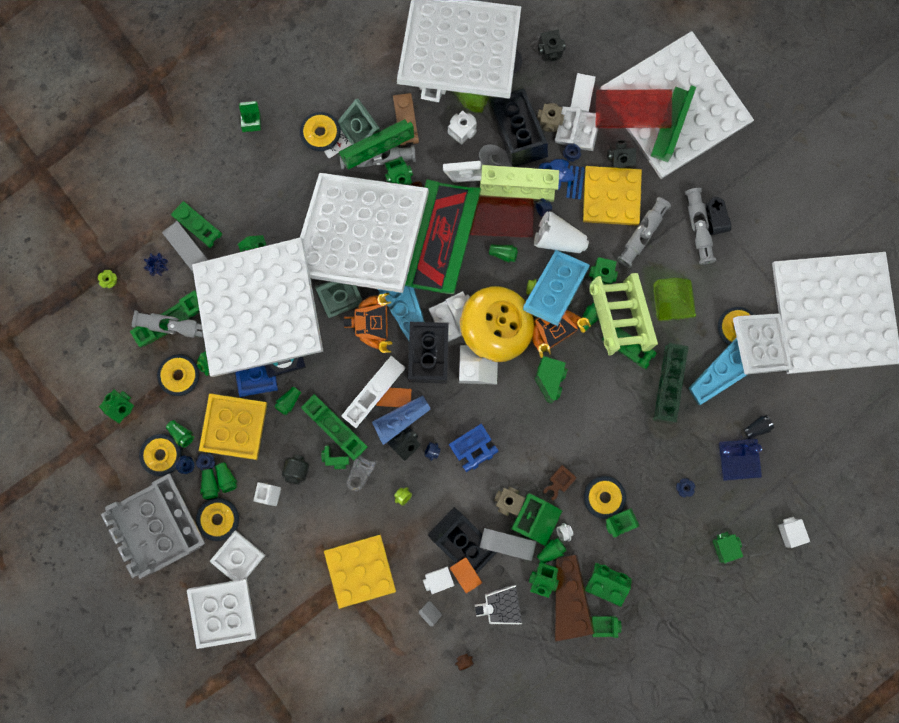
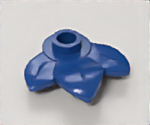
M555 159L551 163H542L538 168L559 170L558 190L561 187V182H569L575 179L573 172L568 168L569 162L563 159Z

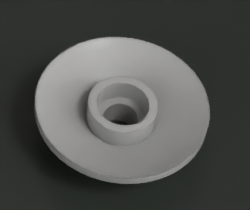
M492 144L485 145L480 149L479 158L483 165L512 167L504 149Z

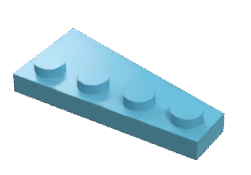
M405 286L403 293L378 289L380 294L390 293V295L385 297L387 302L391 301L387 306L409 341L410 322H425L415 288Z
M737 337L688 388L698 405L708 401L746 376Z

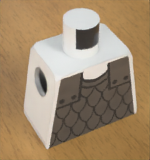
M515 584L485 594L486 603L475 605L476 617L488 615L490 624H522Z

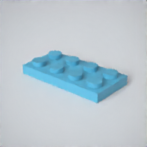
M555 250L524 304L523 310L558 326L590 265Z

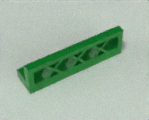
M691 85L688 91L675 86L652 149L651 157L668 162L672 157L696 90L695 86Z
M406 119L339 151V156L349 170L414 138V126L411 122L407 123Z

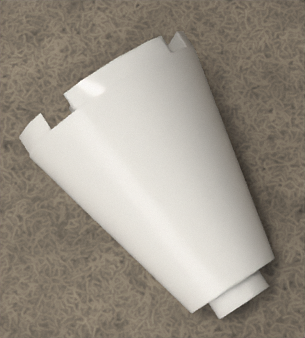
M547 211L539 223V233L536 232L534 246L573 253H581L587 249L589 241L585 234L553 212Z

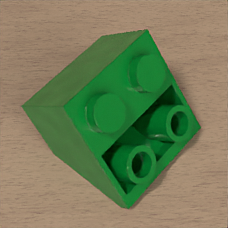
M543 356L539 362L535 381L547 403L552 404L560 398L562 392L560 382L565 380L568 369L565 368V362Z
M527 493L521 510L510 529L546 546L562 510Z

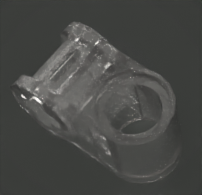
M361 454L355 460L347 478L348 488L354 492L361 491L371 476L377 461H371ZM355 477L361 479V485L357 488L351 486V480Z

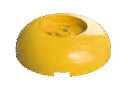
M492 286L475 292L465 302L460 317L461 333L468 347L479 357L492 360V362H506L522 354L530 344L534 331L533 315L523 310L526 301L518 293L505 287ZM501 306L505 308V313L501 311ZM487 313L492 317L490 321L486 320ZM510 325L514 326L515 330H512ZM494 332H500L501 336H496Z

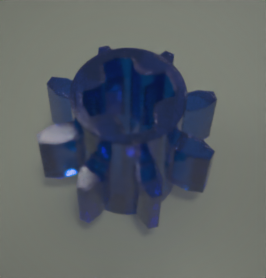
M150 253V257L144 259L147 264L144 269L146 271L150 270L151 276H154L155 273L162 276L164 270L168 271L165 266L168 260L162 259L163 255L161 253H158L157 256Z

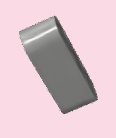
M178 221L162 232L192 271V264L208 261Z
M484 528L480 548L532 561L537 542Z

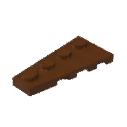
M577 555L556 559V568H558L556 579L559 582L556 589L555 642L595 634Z

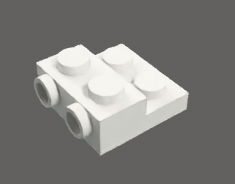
M460 292L446 299V301L429 308L434 322L449 323L448 342L462 336L460 317L463 306L470 297L468 294L464 295V292Z

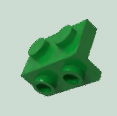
M595 563L585 591L621 607L631 589L632 579L624 573L610 569L606 565Z

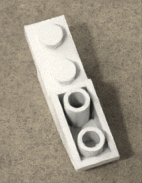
M390 356L342 414V417L357 428L406 367L393 356Z

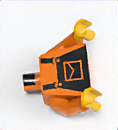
M388 292L369 296L359 303L358 308L355 309V316L344 317V328H355V336L359 337L360 341L372 348L379 349L382 353H391L387 349V344H392L391 341H386L388 339L387 304L391 303V301L387 302L385 299L387 295H390Z
M566 310L558 326L538 318L534 321L532 342L537 350H539V355L542 358L543 352L546 351L550 355V349L574 334L578 330L577 327L584 333L585 329L583 326L588 325L591 327L587 318H581Z

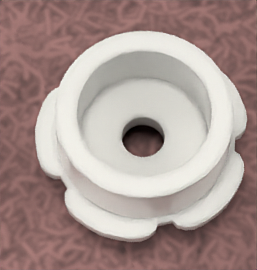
M562 523L561 526L556 528L557 535L560 541L569 542L571 541V536H573V530L570 525Z

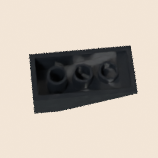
M525 89L511 92L510 98H489L512 167L547 158L548 143Z

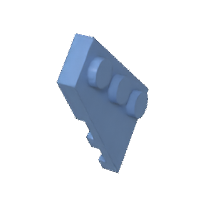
M422 395L372 421L382 444L387 443L428 412L430 407Z

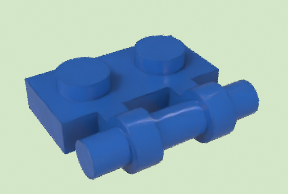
M482 424L449 444L459 461L465 457L468 460L462 466L466 472L472 468L475 470L479 467L480 463L485 460L489 461L493 458L494 454L499 452L495 445L489 449L487 448L486 444L492 439ZM481 448L483 453L473 458L471 453Z

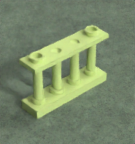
M482 165L480 197L540 201L541 198L554 202L555 190H558L559 170Z
M638 273L630 274L623 283L603 285L601 276H598L589 284L604 337V346L608 351V355H613L622 345L640 344L643 352L650 351L658 344ZM625 291L628 301L608 302L605 292ZM629 308L633 318L613 320L610 310ZM636 327L638 336L617 337L615 328Z

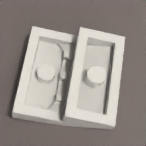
M563 107L561 114L565 115L562 126H558L555 142L565 146L576 144L582 150L593 151L601 115L598 113L582 112L580 108Z

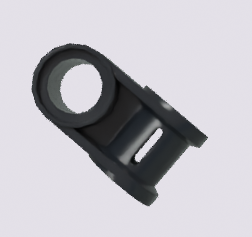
M720 197L712 198L705 204L710 235L730 232L731 221L727 213L725 201Z

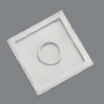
M481 161L443 164V171L453 183L481 181L483 164Z
M234 531L210 562L232 581L247 579L266 555L238 531Z

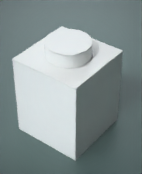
M789 517L783 519L784 523L778 525L785 547L793 548L810 542L802 519Z
M447 566L425 574L426 579L423 580L426 590H431L432 594L454 586Z

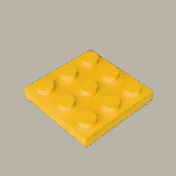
M586 166L583 222L638 226L640 224L642 169Z
M209 394L199 451L258 460L267 402Z
M381 535L324 551L339 609L396 592Z

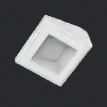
M258 482L253 501L277 506L281 487Z

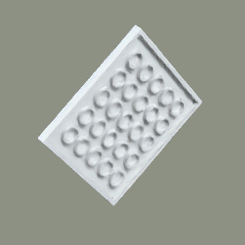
M411 0L397 84L510 98L521 6L474 0Z
M692 31L600 87L601 93L660 179H663L754 121ZM691 85L695 86L696 90L672 157L668 162L651 157L652 149L675 86L687 91Z
M319 173L300 235L304 240L310 278L403 293L429 194L428 188Z
M301 237L192 264L211 377L323 352L304 240Z
M886 252L775 261L772 263L778 312L781 316L792 369L786 371L787 374L899 364V337Z

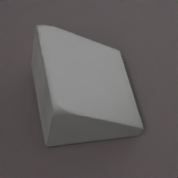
M430 601L419 609V614L430 627L442 616L440 611Z

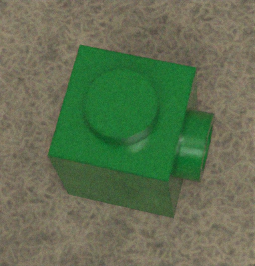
M728 531L717 534V538L712 540L720 563H727L743 557L740 549L742 548L741 540L735 534H728Z

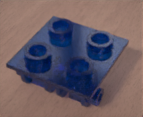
M758 439L719 442L723 481L762 477L759 452H762V446L758 444Z

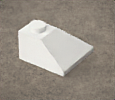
M460 345L459 383L497 385L498 362H492V360L484 357L481 358L468 345Z

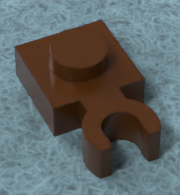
M561 465L549 479L553 484L545 487L543 493L545 494L548 490H552L554 495L551 497V500L553 501L558 496V490L560 489L564 493L577 477Z

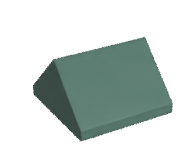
M358 98L354 100L338 120L340 129L352 145L380 132V128Z
M328 281L315 287L328 318L356 308L362 302L356 285Z

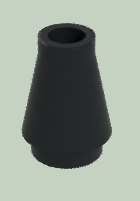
M761 415L743 430L748 439L770 433L774 429V425L768 415Z

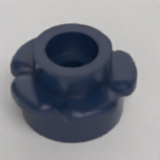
M568 144L563 150V156L568 161L574 162L581 157V149L576 144Z
M541 198L535 205L540 216H544L547 211L551 212L552 210L550 201Z
M429 442L425 450L424 456L432 461L434 458L437 459L440 454L437 442L435 444Z
M204 452L199 454L196 466L201 468V471L212 469L215 466L214 456L211 453L206 454Z
M184 455L178 459L175 467L179 473L189 474L193 471L195 464L192 457Z
M687 478L681 479L676 485V490L681 497H691L695 493L694 482L689 481Z

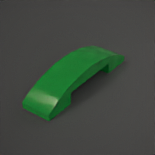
M195 290L181 298L178 304L160 315L175 317L179 319L178 321L190 320L200 312L197 292ZM162 319L160 327L168 331L170 319ZM140 326L130 331L140 348L168 334L151 331L146 327Z
M315 394L301 407L354 461L368 448Z

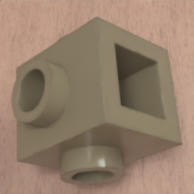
M549 103L544 104L543 110L539 109L537 119L540 121L542 130L557 133L558 126H562L565 115L561 114L563 107Z
M509 486L508 489L503 488L502 492L498 490L494 501L497 502L495 506L499 508L498 512L509 516V513L518 516L525 497L518 495L519 491ZM506 498L511 499L512 502L510 505L506 504Z

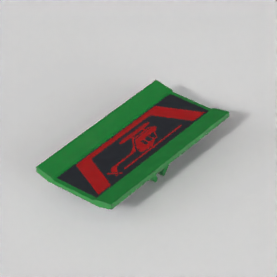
M427 179L424 188H428L429 194L405 286L454 294L481 188L456 186Z

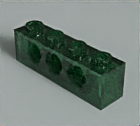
M669 343L665 346L653 421L667 424L677 423L689 346Z

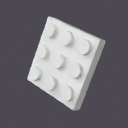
M780 314L737 316L733 318L745 375L792 369Z
M247 579L187 589L197 649L257 638Z

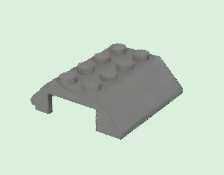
M170 473L152 482L151 486L125 500L106 506V512L101 514L106 527L114 526L108 531L115 545L122 543V546L117 549L123 561H131L126 567L132 578L138 576L139 579L153 574L191 554L205 544Z

